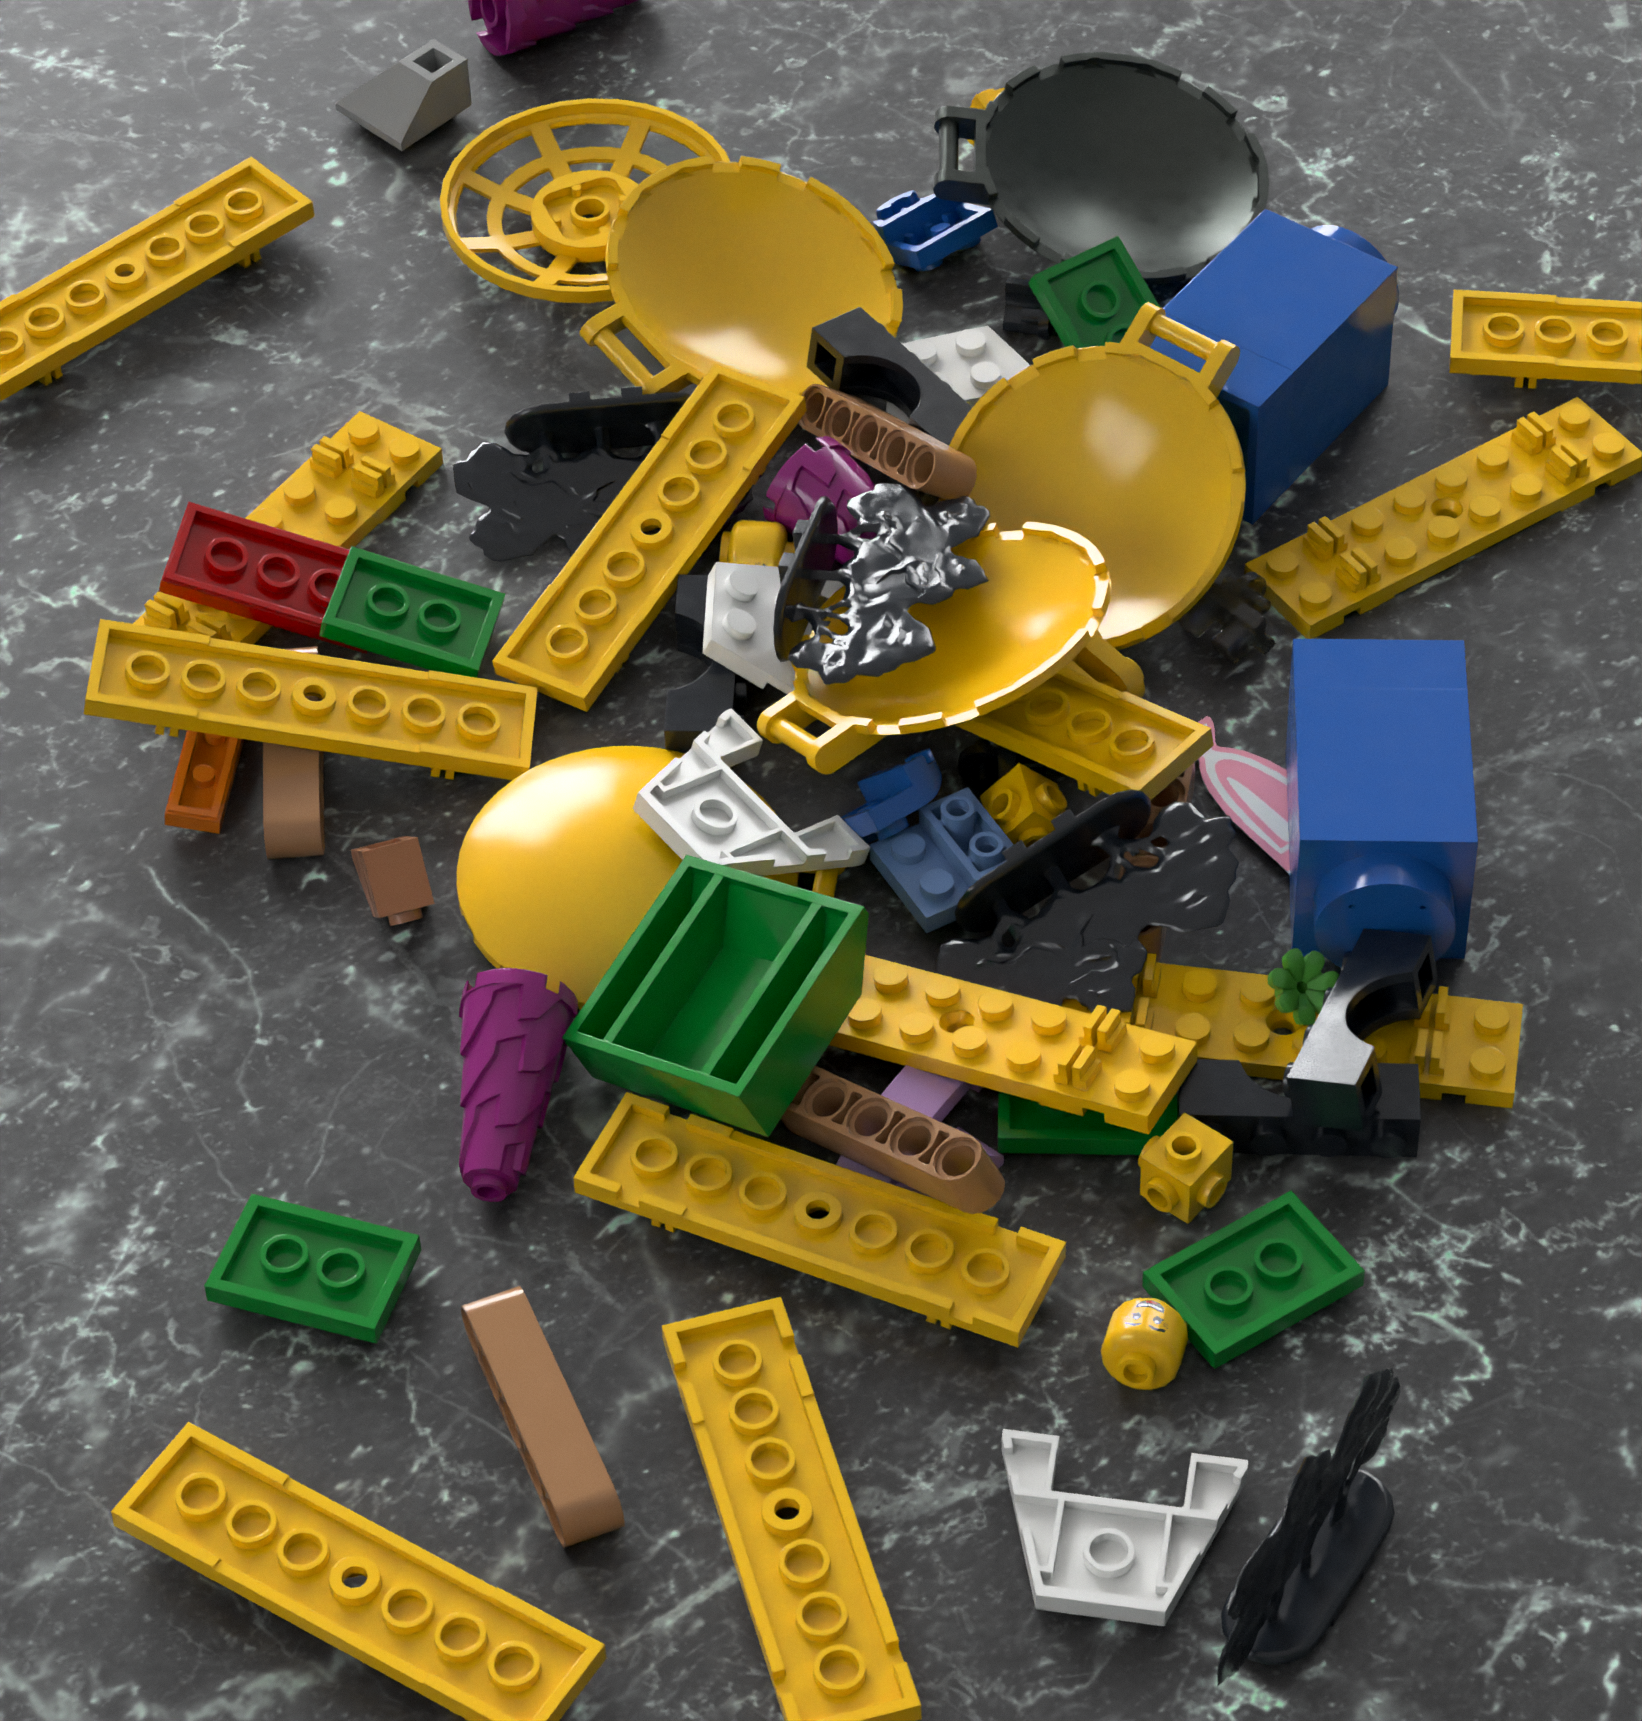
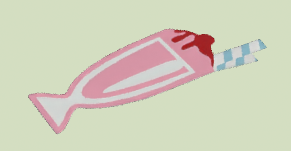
M1208 716L1204 717L1198 723L1211 728L1214 744L1213 747L1198 759L1202 780L1208 792L1225 815L1230 816L1231 820L1290 876L1287 770L1247 751L1217 746L1213 721Z

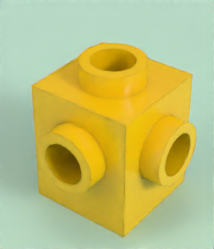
M1018 763L980 795L983 807L1011 842L1016 844L1022 840L1026 847L1031 846L1054 831L1051 820L1065 812L1067 807V801L1059 790L1057 783L1021 763Z
M1184 1112L1161 1137L1158 1135L1152 1137L1143 1147L1138 1159V1166L1141 1167L1140 1195L1145 1197L1157 1210L1169 1212L1189 1224L1204 1207L1212 1208L1224 1194L1227 1183L1231 1180L1233 1141Z

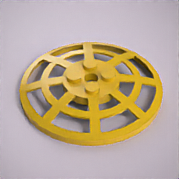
M588 98L538 106L507 117L484 130L469 142L453 160L443 179L440 194L443 230L451 248L466 266L483 279L505 290L530 298L561 303L614 301L610 286L601 285L609 284L607 273L592 275L568 273L579 262L605 261L606 263L607 240L612 223L623 201L638 185L629 178L633 168L652 175L656 171L667 167L664 163L640 153L649 131L664 135L683 144L699 157L712 156L713 162L731 161L726 151L713 136L697 124L672 111L646 103L620 99ZM585 124L629 126L621 148L590 146L561 151L551 131L552 129ZM529 136L533 137L542 156L518 168L500 185L475 173L484 162L498 151ZM581 163L613 164L610 171L584 170L572 173L569 165ZM549 172L553 178L552 181L538 191L534 198L517 193L526 183L543 173ZM464 187L490 200L486 217L489 237H460L456 214L459 198ZM506 207L531 216L532 231L505 235L502 220ZM592 214L594 218H584L582 216ZM541 246L548 253L556 256V258L546 269L526 260L515 250ZM499 252L515 268L537 279L532 282L507 274L486 263L475 253ZM560 283V284H566V285H586V286H590V287L557 286V285Z

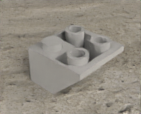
M433 39L335 103L336 110L403 151L472 105L467 59Z

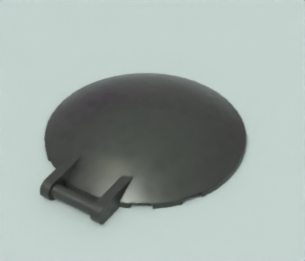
M1083 52L1063 55L1060 57L1059 63L1040 69L1032 65L1019 72L1006 82L1004 90L993 101H989L985 109L947 105L938 108L934 114V129L939 134L938 172L933 177V192L935 196L949 201L990 205L1002 223L1018 239L1035 252L1056 264L1119 236L1147 285L1183 281L1194 278L1266 208L1269 195V175L1264 152L1255 133H1248L1237 120L1236 114L1238 110L1210 86L1202 90L1196 85L1180 78L1182 70L1141 56L1112 52ZM959 138L974 140V172L958 170Z

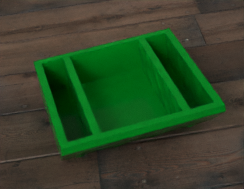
M686 855L562 1039L592 1078L769 1137L862 994L869 913L864 906Z

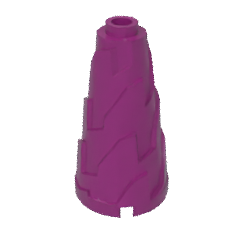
M468 0L471 20L483 19L487 30L476 32L483 46L489 53L495 56H502L535 46L536 41L575 30V25L613 14V9L638 0Z
M828 436L815 438L823 447L816 452L807 444L798 449L781 467L765 495L775 503L773 511L771 508L763 506L764 518L769 522L782 523L787 533L793 536V530L798 519H810L813 509L821 496H828L835 505L838 534L841 535L857 527V520L848 511L847 500L858 496L860 493L872 491L874 485H876L861 466L850 457L851 451L834 438ZM867 532L861 534L858 538L873 539L877 534L875 532ZM837 545L835 560L843 565L854 557V551Z
M497 968L479 972L476 975L475 987L469 984V980L466 981L460 1002L459 1017L462 1018L460 1055L463 1056L460 1106L464 1108L459 1169L463 1182L471 1189V1194L487 1202L504 1200L506 1195H510L517 1190L521 1175L526 1176L537 1129L543 1127L553 1083L559 1081L568 1045L562 1037L578 1015V1000L564 983L560 981L557 994L546 989L548 975L527 969Z

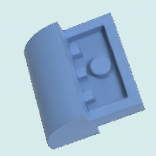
M967 787L919 808V824L900 831L884 840L870 844V860L924 931L928 933L956 921L955 910L964 893L981 877L1006 862L1002 852L1014 844Z

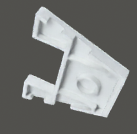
M989 326L901 343L910 352H913L941 380L948 383L971 407L1000 379L1004 377L1008 380L1030 366ZM887 401L886 412L909 424L908 416L897 406Z
M716 562L707 580L702 653L761 689L769 683L782 692L789 694L795 690L792 682L795 681V671L790 661H779L774 647V612L777 595L781 586L778 567ZM827 580L815 608H820L843 584L839 581ZM808 623L804 635L811 633L812 625Z
M732 708L726 710L718 717L716 726L709 732L703 731L693 741L691 749L680 759L675 757L638 792L633 806V810L682 860L686 855H690L758 876L859 866L865 863L870 850V846L839 815L798 832H793L729 768L758 756L763 739Z
M1003 1429L1002 1455L1035 1608L1037 1610L1165 1626L1245 1486L1248 1460L1191 1453L1184 1506L1158 1505L1052 1491L1059 1454V1436Z

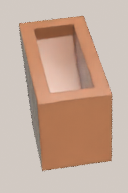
M401 836L350 850L373 917L383 918L388 916L390 926L422 918L421 907L435 904L418 837Z

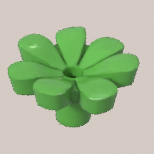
M1294 948L1282 956L1283 969L1275 968L1268 975L1267 981L1268 985L1275 989L1276 1008L1281 1013L1293 1011V1018L1296 1024L1310 1025L1314 1024L1316 1013L1320 1014L1326 990L1329 987H1334L1339 974L1336 971L1321 972L1325 964V958L1320 952L1311 951L1303 957L1302 952Z

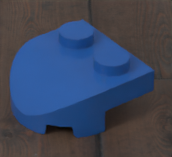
M914 190L896 196L880 206L876 211L878 220L873 221L874 228L885 242L894 263L914 268L916 271H928L940 266L943 263L944 257L956 250L968 249L979 244L981 236L998 227L993 209L943 200L935 196V194L919 198Z
M930 748L909 755L904 759L906 762L904 764H899L890 769L879 770L857 782L867 802L841 816V818L867 844L876 839H879V841L884 840L907 828L909 823L905 816L925 806L937 795L942 783V774Z

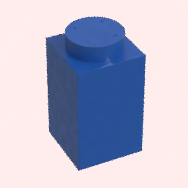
M1264 209L1162 308L1165 310L1166 317L1216 342L1226 340L1240 348L1239 360L1217 399L1227 412L1242 449L1246 482L1242 520L1252 525L1388 386L1393 320L1399 305L1398 267L1387 263L1382 254L1366 239L1351 230L1334 225H1320L1310 229L1267 209ZM1156 336L1150 346L1151 349L1197 372L1201 371L1206 362Z
M1293 639L1285 751L1290 864L1291 949H1299L1303 956H1306L1311 951H1318L1332 963L1342 968L1346 952L1353 950L1363 929L1431 935L1435 961L1439 958L1465 959L1478 835L1464 640Z

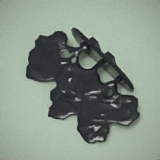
M642 386L621 388V397L590 400L589 391L569 393V402L535 405L515 413L506 422L504 433L512 446L520 451L529 453L528 455L514 454L496 443L482 442L475 450L470 452L467 461H457L453 464L456 493L489 507V512L480 516L477 520L473 532L469 535V540L475 546L483 549L484 555L490 560L502 562L524 556H533L541 545L545 544L554 535H557L565 540L566 546L570 550L571 558L659 441L661 434L691 394L667 392L643 395ZM653 445L646 453L636 458H620L611 452V449ZM582 452L573 458H564L561 454ZM543 458V470L538 473L532 470L534 460ZM752 487L714 539L730 525L732 516L742 512L747 504L753 500Z
M878 483L874 485L872 491L860 493L858 496L847 500V509L857 520V527L839 535L835 505L828 496H821L813 509L810 519H798L793 530L795 553L784 552L778 564L781 586L776 600L773 634L775 652L779 661H790L796 668L817 671L824 684L830 685L847 683L856 675L879 677L896 670L903 663L915 662L934 653L936 646L930 629L921 621L915 620L907 611L916 603L935 605L951 598L957 589L968 590L989 581L984 569L977 560L954 555L951 551V548L964 541L979 536L980 531L990 517V511L985 506L977 505L975 500L968 496H961L955 499L942 500L931 507H926L916 490L906 485ZM867 532H875L877 534L873 539L858 538L861 534ZM837 545L854 551L853 558L845 562L840 569L831 571ZM827 580L839 581L845 585L846 592L841 601L825 609L815 608ZM845 606L849 608L843 614L832 612V610ZM827 617L840 619L848 626V632L839 635L826 628V626H829L830 621L823 620ZM808 623H810L815 636L801 641ZM827 635L833 641L832 643L819 642L820 636Z
M1130 789L1114 793L1095 803L1077 816L1073 814L1071 809H1068L1051 820L1054 831L1029 847H1026L1022 840L1002 852L1006 862L981 877L968 888L956 907V923L968 932L982 933L993 930L991 935L979 940L957 938L941 944L938 956L935 959V971L933 973L1059 1006L1062 1005L1065 999H1076L1082 1006L1087 1007L1090 1013L1093 1012L1097 1005L1105 1006L1107 1014L1112 1008L1121 1012H1132L1136 988L1132 984V979L1142 971L1147 956V949L1138 940L1141 930L1147 925L1166 927L1172 931L1187 933L1218 927L1224 923L1230 903L1228 890L1236 880V870L1239 865L1238 860L1228 848L1236 833L1231 826L1230 816L1206 818L1197 811L1192 803L1175 801L1161 809L1153 821V830L1149 837L1135 839L1145 828L1151 815L1150 798L1143 791ZM1162 836L1166 838L1168 845L1165 848L1156 847L1151 841ZM1139 849L1158 856L1159 861L1150 868L1138 867L1131 864L1124 857V854L1129 851L1132 857L1140 853ZM1110 857L1108 870L1101 881L1083 890L1071 887L1070 882ZM1117 864H1121L1126 869L1120 880L1114 877V868ZM1052 895L1046 900L1037 915L1028 918L1022 914ZM1008 929L1016 941L1012 947H1005L1002 942V935Z
M1392 1368L1384 1369L1381 1372L1377 1371L1364 1377L1358 1395L1346 1418L1333 1455L1331 1456V1452L1328 1449L1318 1453L1317 1457L1312 1455L1303 1459L1287 1495L1284 1510L1266 1538L1260 1542L1257 1549L1243 1566L1221 1612L1222 1632L1227 1641L1219 1657L1218 1685L1224 1682L1227 1677L1229 1678L1238 1672L1246 1659L1266 1665L1289 1664L1306 1657L1319 1644L1329 1626H1334L1345 1608L1347 1597L1359 1578H1364L1374 1562L1375 1553L1389 1532L1395 1516L1392 1495L1384 1483L1368 1471L1359 1468L1374 1457L1382 1446L1387 1434V1426L1392 1410L1401 1393L1398 1377L1393 1378Z

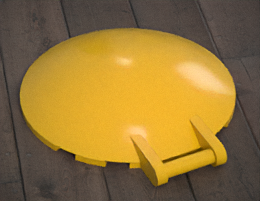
M703 156L677 162L656 171L644 179L630 192L621 204L612 223L606 247V271L615 304L591 317L582 326L579 335L590 347L597 346L635 387L642 386L643 395L667 392L677 393L692 383L699 385L714 363L802 395L807 387L812 384L828 387L806 367L812 327L861 307L896 338L902 321L903 296L902 289L897 288L892 271L895 263L885 242L865 216L836 191L811 176L808 182H805L795 176L781 172V164L746 156H741L739 162H713L712 156ZM628 328L665 369L653 376L615 334Z
M1150 302L1145 303L1140 308L1120 343L1105 342V346L1076 348L1074 345L1053 350L1033 358L1034 364L1021 370L1010 379L1006 380L1004 377L1000 379L968 412L949 444L950 447L971 457L975 462L977 478L974 488L968 497L975 500L977 505H983L990 511V517L986 524L997 523L999 531L1021 530L1026 522L1055 525L1078 533L1098 549L1104 558L1111 578L1110 603L1098 631L1102 638L1116 650L1138 644L1160 633L1197 604L1212 586L1232 552L1239 533L1245 503L1246 482L1242 449L1235 428L1227 412L1217 399L1239 360L1240 348L1226 340L1216 342L1166 317L1164 309ZM1156 336L1205 360L1206 362L1201 371L1197 372L1151 349L1150 346Z
M1026 522L1021 530L999 531L997 523L985 524L979 536L964 541L951 548V551L954 555L977 560L984 569L989 581L968 590L957 589L951 598L935 605L916 603L907 611L915 620L921 621L930 629L936 646L934 653L915 662L903 663L896 670L879 677L856 675L844 684L825 685L819 672L811 669L796 668L792 664L795 671V681H792L795 690L760 714L757 721L758 733L771 743H784L805 756L810 767L821 774L828 775L843 767L887 735L918 733L949 727L1006 706L1059 672L1077 656L1098 630L1106 615L1111 597V578L1104 558L1089 540L1063 527ZM845 585L836 591L820 609L833 606L841 601L846 592ZM845 606L832 610V612L843 614L849 608ZM827 617L823 620L830 621L829 626H826V628L839 635L848 632V626L840 619ZM812 630L809 635H803L801 641L811 639L813 636H815L814 630ZM821 635L819 642L832 643L833 640L827 635ZM817 719L831 727L830 730L818 738L804 730L805 727Z
M610 746L570 753L540 764L513 779L484 805L468 829L459 852L457 896L461 915H464L473 933L474 943L495 968L527 969L548 975L546 989L557 994L561 981L575 994L578 1000L579 1010L582 1009L682 862V859L633 810V806L638 792L675 757L680 759L685 753L643 746ZM745 783L775 813L765 799L750 785ZM845 867L805 871L802 873L815 874L813 892L834 898L838 875L844 872ZM800 872L761 877L798 887Z

